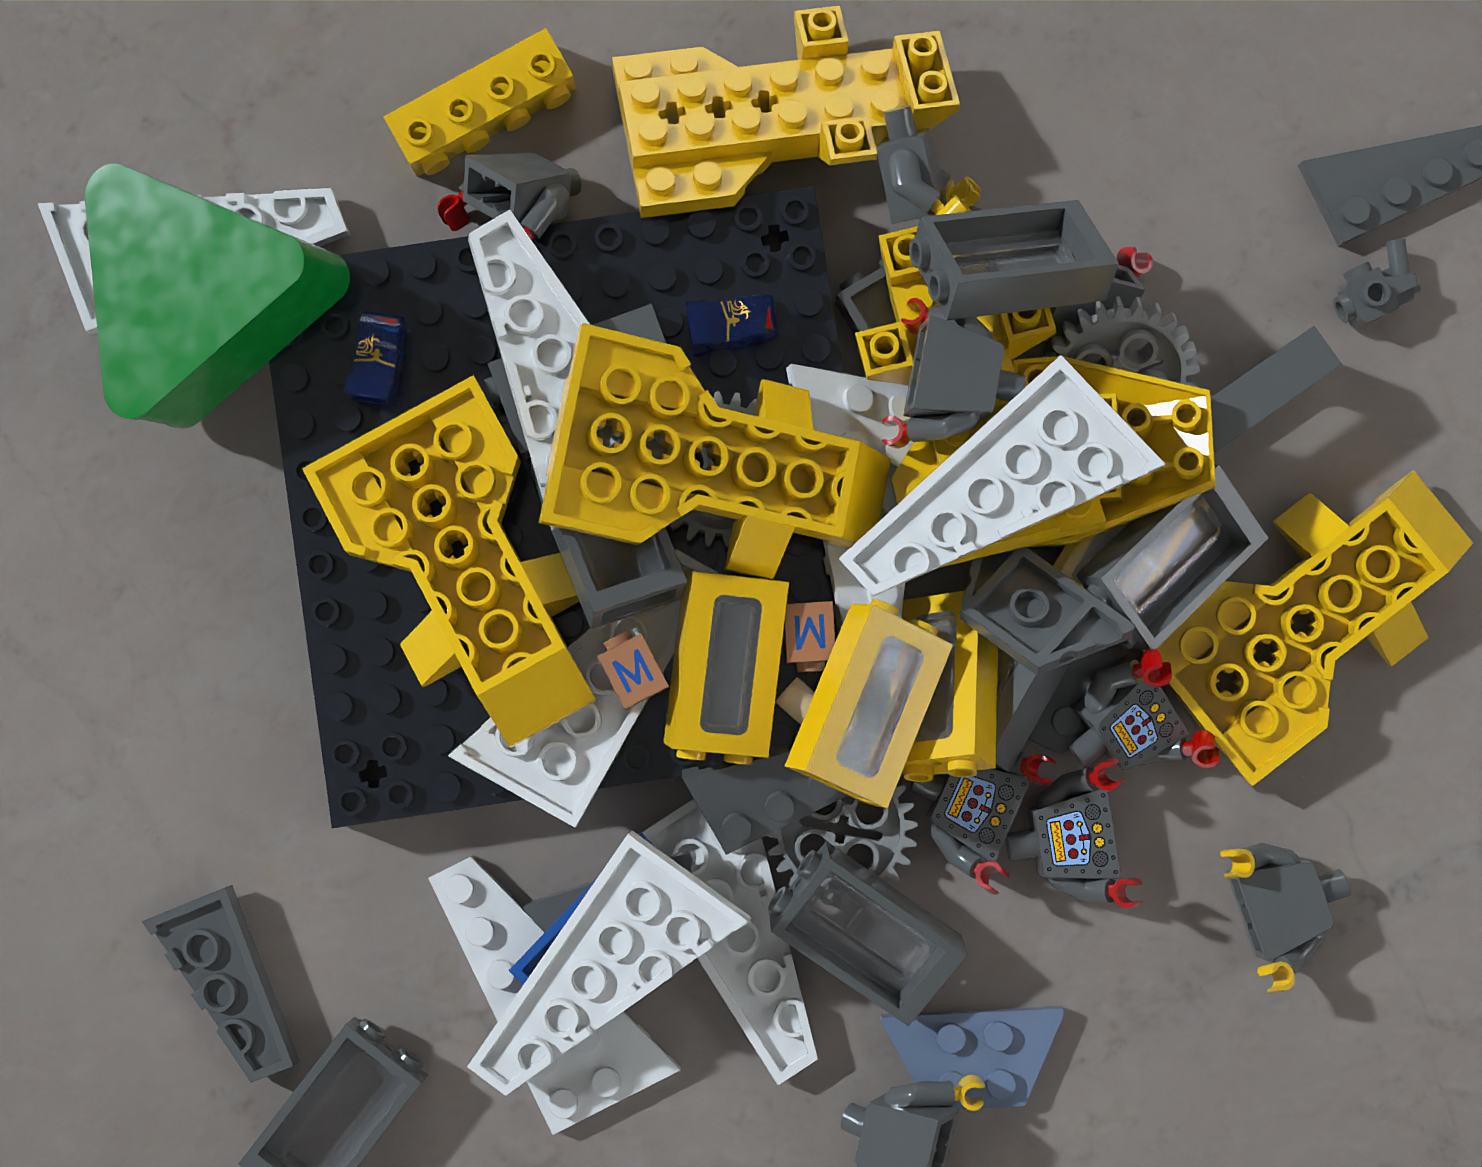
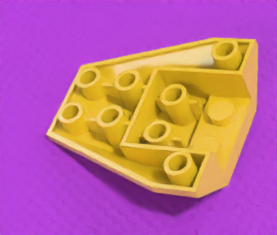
M1059 356L1013 360V368L1015 373L1026 376V387ZM1062 356L1165 463V466L1099 496L1106 518L1104 528L1026 547L1071 545L1216 488L1210 390Z

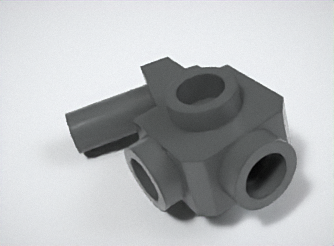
M1395 239L1386 242L1390 268L1381 271L1380 267L1372 269L1370 263L1366 262L1343 274L1346 282L1339 287L1338 297H1335L1333 300L1335 311L1342 322L1347 323L1351 321L1353 326L1360 328L1397 310L1399 306L1413 300L1415 293L1421 291V285L1417 284L1416 273L1410 274L1406 239Z

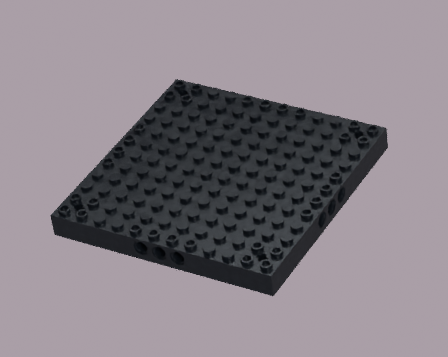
M814 186L743 196L732 207L641 218L640 211L555 223L548 226L540 239L533 238L532 240L590 325L652 304L666 344L678 346L682 349L691 363L689 367L705 391L708 390L713 398L715 392H720L723 404L730 405L734 394L740 393V407L747 408L754 399H757L762 379L793 386L789 384L786 367L790 364L843 373ZM778 235L779 242L785 240L781 244V251L771 252L770 245L763 246L768 243V236ZM469 236L339 255L346 262L350 274L349 286L345 295L269 361L332 829L525 800L448 756L490 718L488 712L477 697L462 667L425 687L421 686L400 645L432 611L413 573L349 555L340 543L302 469L473 375L501 424L508 422L503 405L500 404L494 407L484 379L492 377L487 363L500 359L502 356L468 242ZM731 301L734 308L740 309L742 305L738 301H741L743 306L748 307L743 312L746 310L751 312H747V319L746 313L735 315V317L740 318V322L736 323V327L733 324L730 325V341H726L727 321L720 302H724L728 316L732 317L731 304L729 303V312L727 302ZM768 304L773 331L764 329ZM742 309L738 311L733 310L734 313H741ZM372 316L396 319L399 322L395 327H392ZM374 334L373 339L377 338L379 342L377 340L373 341L372 352H374L375 348H379L380 353L383 354L379 358L395 364V367L393 368L376 361L354 362L356 358L373 357L370 353L358 352L367 356L357 355L356 350L363 351L367 348V344L365 342L360 343V341H366L367 338L368 342L369 337L371 343V337ZM369 342L368 349L366 352H369L371 349V345L369 344ZM516 449L515 451L521 460V464L501 525L520 561L524 562L557 554L560 551L550 526L539 523L542 506L530 478L531 458L525 460L520 454L519 449ZM694 454L695 460L700 462V468H702L701 459ZM417 459L408 464L411 476L420 472L421 464ZM439 500L431 502L432 511L428 515L432 514L433 517L440 515L445 504L442 505ZM671 523L665 527L674 550H679L719 574L759 578L724 570L728 549H725L721 536H715L711 546L706 548L703 533L698 532L695 538L688 542L686 537L689 527L685 524L674 531L670 530ZM578 532L601 590L646 575L634 544ZM792 533L776 574L772 579L789 582L787 604L833 601V606L835 605L830 575L826 574L823 559L826 556L823 539ZM460 540L455 541L451 544L453 553L448 558L452 555L456 559L465 554L464 548L468 546V543L464 546ZM720 595L714 601L700 726L705 732L742 735L747 731L762 605L755 598ZM580 601L551 616L567 647L590 629ZM833 610V616H834V632H835V642H836V639H837V637H838V630H837V625H836V620H835V615H834V610ZM784 630L769 749L785 745L792 748L801 724L776 703V700L797 677L815 692L823 671L797 673L796 664H786ZM674 655L663 672L669 686L671 684ZM871 669L846 731L875 725L881 738L883 737L888 724L889 670ZM669 687L648 699L599 788L682 776L681 770L698 766L700 770L722 765L721 761L724 760V754L706 752L705 760L684 759L676 757L677 749H672L664 743ZM374 760H378V767L385 766L387 770V777L379 780L380 787L376 786L375 780H368L366 775L367 770L374 768Z

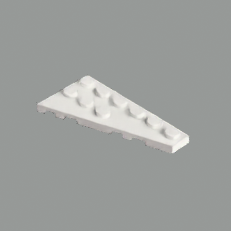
M331 188L275 191L273 194L254 195L226 193V196L202 197L318 247L350 235L336 196ZM80 201V204L64 205L38 203L84 328L91 335L97 333L85 201Z
M509 209L469 233L468 242L542 499H544L548 480L546 472L565 380L570 373L579 326L582 323L589 324V322ZM605 424L602 430H597V437L602 438L603 445L609 448L614 442L619 443V437L612 435V426ZM654 435L651 441L646 442V448L650 449L652 457L657 459L663 453L667 454V448L660 446V437ZM550 526L552 531L558 528L555 526Z
M1060 355L846 551L839 560L874 597L1163 468L1165 463Z
M790 364L786 367L789 384H792L793 387L809 390L813 429L815 431L861 441L891 459L880 516L881 520L897 506L891 478L914 443L910 440L908 445L899 449L884 444L881 440H891L898 435L899 426H886L882 424V421L887 416H896L908 423L910 417L903 416L908 386L867 380L865 377ZM823 540L826 553L823 559L826 574L830 575L835 599L833 610L838 634L851 604H870L872 599L881 600L898 608L899 613L897 617L901 618L905 583L873 597L839 560L849 548L827 544L826 540ZM888 636L883 640L872 668L883 670L896 669L898 638Z
M675 550L683 572L684 570L718 573L679 550ZM680 600L589 629L568 647L597 699L595 702L512 748L508 746L490 717L472 736L448 756L569 825L577 827L648 701L646 699L629 709H624L597 656L607 651L603 645L607 640L627 630L630 631L633 637L642 633L661 671L664 672L674 655Z
M693 798L641 833L668 857L694 849L696 863L693 866L692 874L752 917L749 922L735 932L733 931L697 958L777 1085H780L818 1060L789 944L773 934L770 929V911H768V906L776 891L763 840L760 838L726 855Z
M631 831L627 834L467 1067L502 1094L508 1095L551 1064L556 1058L582 1042L595 1030L667 981L676 972L710 950L733 931L735 932L749 922L752 917L634 831Z
M471 856L428 879L497 1021H499L523 986L508 970L544 932L525 913L524 909L512 898V895L474 856ZM623 1011L595 1030L582 1042L556 1058L551 1064L527 1080V1083L552 1135L680 1071L681 1067L651 1039V1036L639 1024L637 1025Z

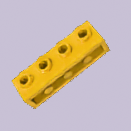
M544 28L383 116L416 176L418 177L424 173L426 175H433L445 169L450 164L449 159L464 151L473 153L484 148L491 141L490 137L504 129L514 131L530 121V115L542 108L554 109L561 106L570 99L571 93L576 90V85L572 72L547 28Z

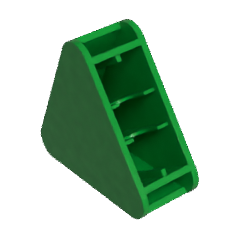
M121 164L102 166L91 176L87 183L85 207L103 394L110 410L122 418L140 419L180 429L196 425L340 300L348 289L350 281L349 269L341 256Z

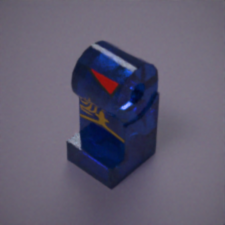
M752 295L738 299L706 303L705 300L686 302L693 354L746 346L748 343L769 340L779 335L774 299L771 295Z
M366 311L363 313L358 328L351 374L347 375L344 393L353 401L395 407L404 357L403 346L406 328L404 317Z

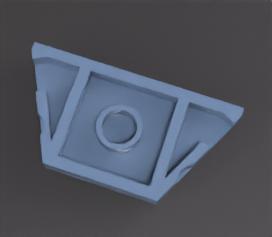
M1061 1006L920 1012L909 1027L891 1014L880 1015L882 1025L914 1082L951 1081L954 1086H958L959 1081L963 1077L976 1075L984 1081L985 1087L980 1089L970 1088L966 1091L965 1095L970 1098H983L984 1105L981 1108H1000L1026 1105L1063 1019L1064 1008ZM954 1101V1107L966 1109L960 1101Z

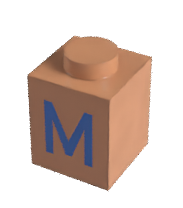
M833 601L787 604L784 621L786 664H796L797 673L824 671L825 662L828 661L835 644Z
M627 630L603 643L607 651L597 657L624 709H629L670 687L642 633L633 637L630 631Z

